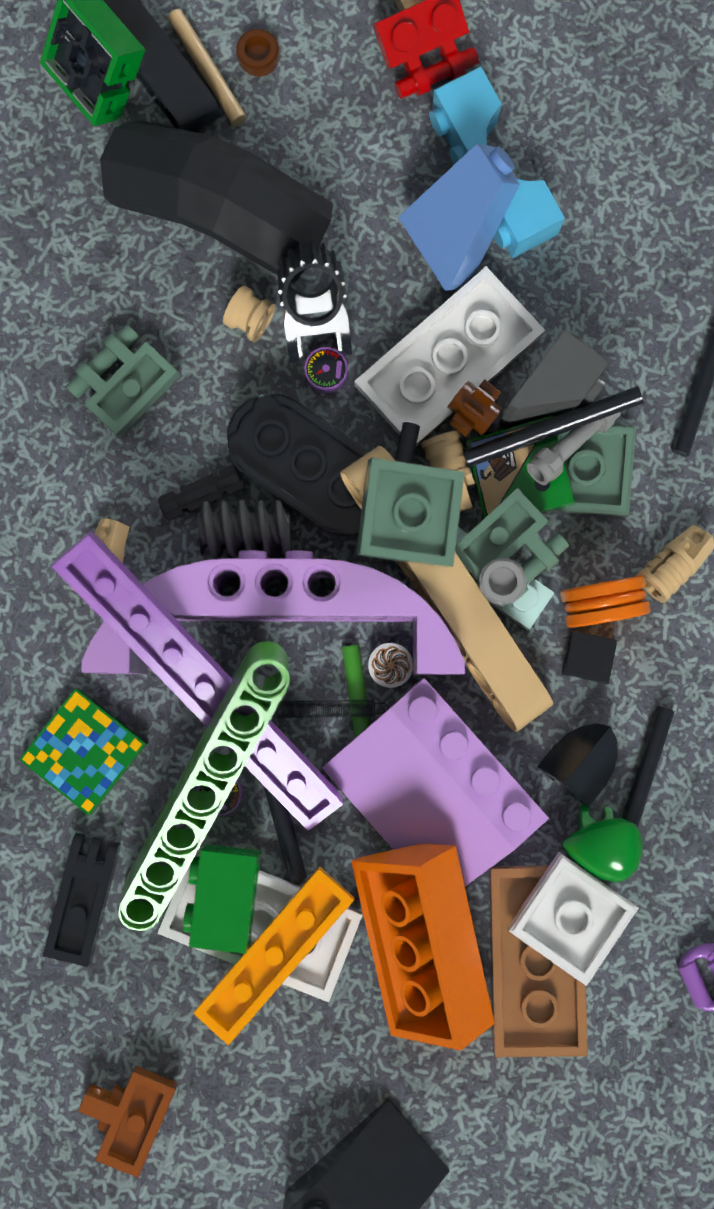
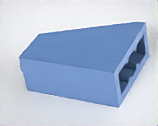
M477 143L398 217L445 291L459 290L475 276L520 185L512 173L515 165L501 147Z

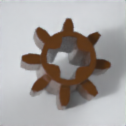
M486 379L478 387L468 380L447 406V408L455 413L449 424L465 437L472 429L483 435L503 410L495 402L502 392Z

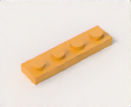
M319 866L249 946L247 953L242 954L196 1007L193 1014L229 1046L354 901V896Z

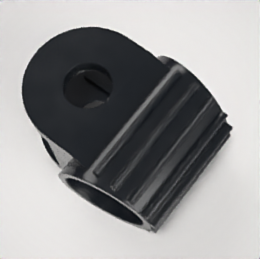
M310 240V243L302 244L299 241L297 247L293 249L288 247V254L285 258H280L281 268L277 270L278 293L280 294V305L283 306L284 327L290 363L299 362V358H303L302 336L335 332L338 353H343V356L352 355L349 320L345 303L347 294L341 262L337 261L334 250L330 252L326 249L325 243L318 245L314 244L313 240ZM311 268L323 270L332 277L328 287L316 294L300 293L289 284L297 273ZM329 311L320 317L310 318L302 316V314Z

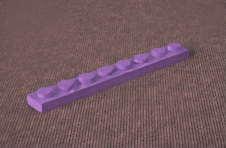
M90 530L58 557L51 567L208 727L232 682V678L95 533ZM243 705L235 708L234 711L239 715L247 716L255 713L256 709ZM270 720L245 766L309 831L343 805L342 795ZM226 746L231 752L234 751L231 747Z

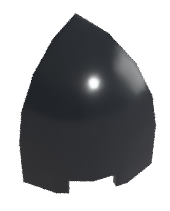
M597 723L581 726L567 733L557 742L537 767L552 781L557 780L564 784L572 793L571 796L589 808L614 772L618 757L617 738L610 726Z

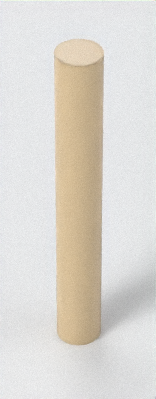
M181 9L173 10L167 17L170 25L231 125L236 127L247 119L246 114Z

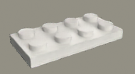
M486 266L357 378L354 384L399 436L403 422L419 425L417 447L455 414L447 406L468 380L476 387L484 379L490 383L538 341L546 330Z
M199 847L195 856H200V851L203 847ZM190 865L171 898L157 933L189 946L190 933L183 932V920L187 903H194L196 885L189 884ZM259 870L250 945L301 886ZM349 906L282 984L329 1002L363 912ZM195 948L232 964H235L242 956L241 953Z

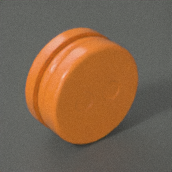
M634 576L561 590V602H567L564 610L569 614L564 616L566 626L568 628L589 626L649 614L651 611L649 601H644L647 594L641 589L646 587L644 576Z

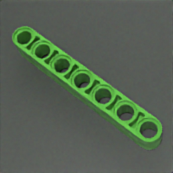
M270 641L259 642L247 652L124 882L118 910L119 919L127 928L144 931L154 927L160 920L283 698L290 682L289 663L286 651L279 644ZM264 664L274 665L279 669L272 676H262L255 670ZM247 705L256 709V712L243 716L237 714L234 709ZM224 745L231 747L234 751L229 754H219L213 749ZM197 785H205L210 787L212 790L208 792H199L193 789V787ZM186 824L190 826V828L179 829L173 825ZM162 861L168 863L169 865L162 866L157 865L154 862ZM141 898V899H146V900H148V901H140V900H137V899Z

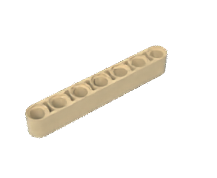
M377 446L340 473L346 488L361 510L368 460L370 458L395 461L382 446ZM456 552L453 567L395 560L417 594L441 617L455 639L466 667L498 715L511 730L518 732L553 706V701L548 691L487 599L481 593V590Z

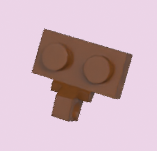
M135 1065L126 1089L114 1085L112 1092L90 1084L83 1096L78 1112L99 1120L97 1128L106 1133L95 1161L139 1178L176 1091L178 1082Z

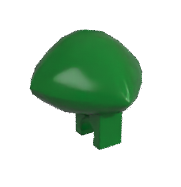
M581 805L578 812L579 830L562 842V847L574 862L593 876L615 883L628 880L638 869L643 853L642 835L637 825L622 818H614L612 807H604L601 820L595 822L589 816V808Z

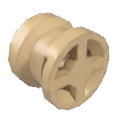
M243 285L230 300L223 316V324L230 329H241L247 333V338L250 341L256 342L270 324L276 310V304L267 299H258L254 296L252 289Z

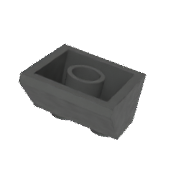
M564 330L509 403L499 426L507 429L551 415L555 417L592 403L608 382L601 374L610 361Z

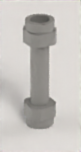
M601 396L599 399H596L593 402L604 399L608 396ZM621 412L571 430L552 449L542 448L527 465L530 476L541 485H547L550 481H554L563 472V462L597 431L605 433L621 415Z

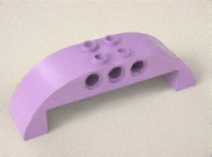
M248 550L239 551V559L204 560L179 566L143 584L177 621L413 622V675L465 674V661L455 639L441 617L421 596L399 580L371 567L340 560L315 559L311 551H286L285 559H270L265 551ZM235 577L240 578L241 585L238 592L233 596L224 597L223 587L226 581ZM281 577L288 580V588L284 594L277 597L268 596L267 588L273 579ZM319 578H329L336 585L330 595L318 597L311 593L314 582ZM103 621L90 641L82 659L81 673L147 674V665Z

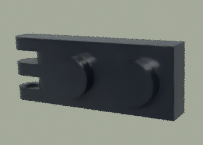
M76 832L70 847L43 956L88 967L92 962L121 843L111 841L107 849L106 858H102L100 854L103 839L93 837L88 854H85L82 851L86 835Z

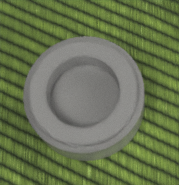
M498 558L489 562L481 570L478 579L479 589L483 596L493 604H511L517 601L524 593L526 575L517 562L507 558Z

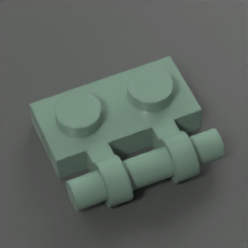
M127 324L115 336L110 334L102 342L104 347L88 364L82 362L74 370L77 375L65 386L77 399L91 387L96 393L84 405L119 438L180 377L179 372L147 342L133 354L128 348L139 336ZM118 359L123 365L105 382L101 376Z
M517 488L456 544L455 552L469 574L478 582L480 572L485 565L498 558L509 559L524 545L532 556L521 565L526 575V588L522 594L523 596L529 590L527 585L544 569L550 571L559 562L557 557L569 547V544L558 533L545 544L541 541L536 533L549 521Z

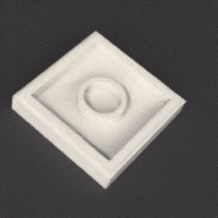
M558 852L507 929L510 933L587 986L638 910V907Z

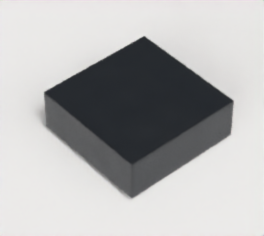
M571 631L562 675L609 684L618 640Z

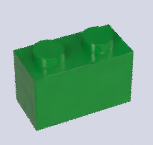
M207 844L200 851V856H194L190 865L189 884L196 885L194 903H187L183 920V932L190 933L189 948L241 954L247 953L251 942L261 850Z

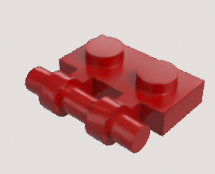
M423 0L372 24L387 69L403 64L406 70L407 77L394 82L396 93L400 99L414 93L417 97L431 90V85L449 77L453 81L465 75L466 69L479 64V57L473 46L461 52L456 48L454 40L470 33L460 0ZM438 47L442 61L423 68L419 56Z

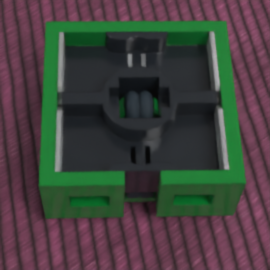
M57 0L40 64L95 127L116 121L121 117L130 94L127 81L135 80L146 49L103 0Z

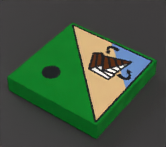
M553 415L467 440V447L470 449L553 418ZM559 435L472 467L484 517H487L517 488L541 513L576 504L566 462H563V472L547 485H541L536 482L527 470V465L533 460V456L544 447L552 449L560 441Z

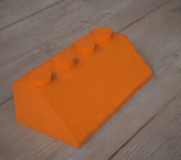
M420 843L352 860L351 864L390 1035L462 1051L493 1026L495 1022L456 845Z

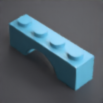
M482 67L434 90L432 110L429 112L430 121L436 134L439 137L445 135L451 146L450 157L453 165L477 143L487 145L486 139L498 122L502 103ZM517 179L520 185L494 236L497 245L501 249L506 247L512 258L557 236L565 220L544 180L525 181Z

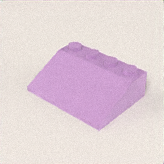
M421 678L394 702L386 712L384 711L322 767L325 773L393 850L420 843L456 845L465 886L514 851L549 819L425 678Z

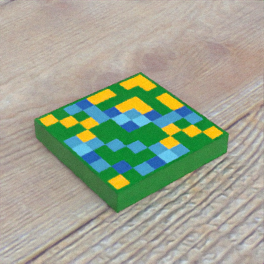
M75 688L19 760L89 816L95 812L147 746L148 742L80 688Z

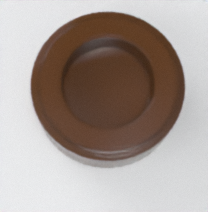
M264 29L249 30L237 42L236 53L238 63L247 74L256 77L266 76L278 66L280 60L279 44L275 36Z

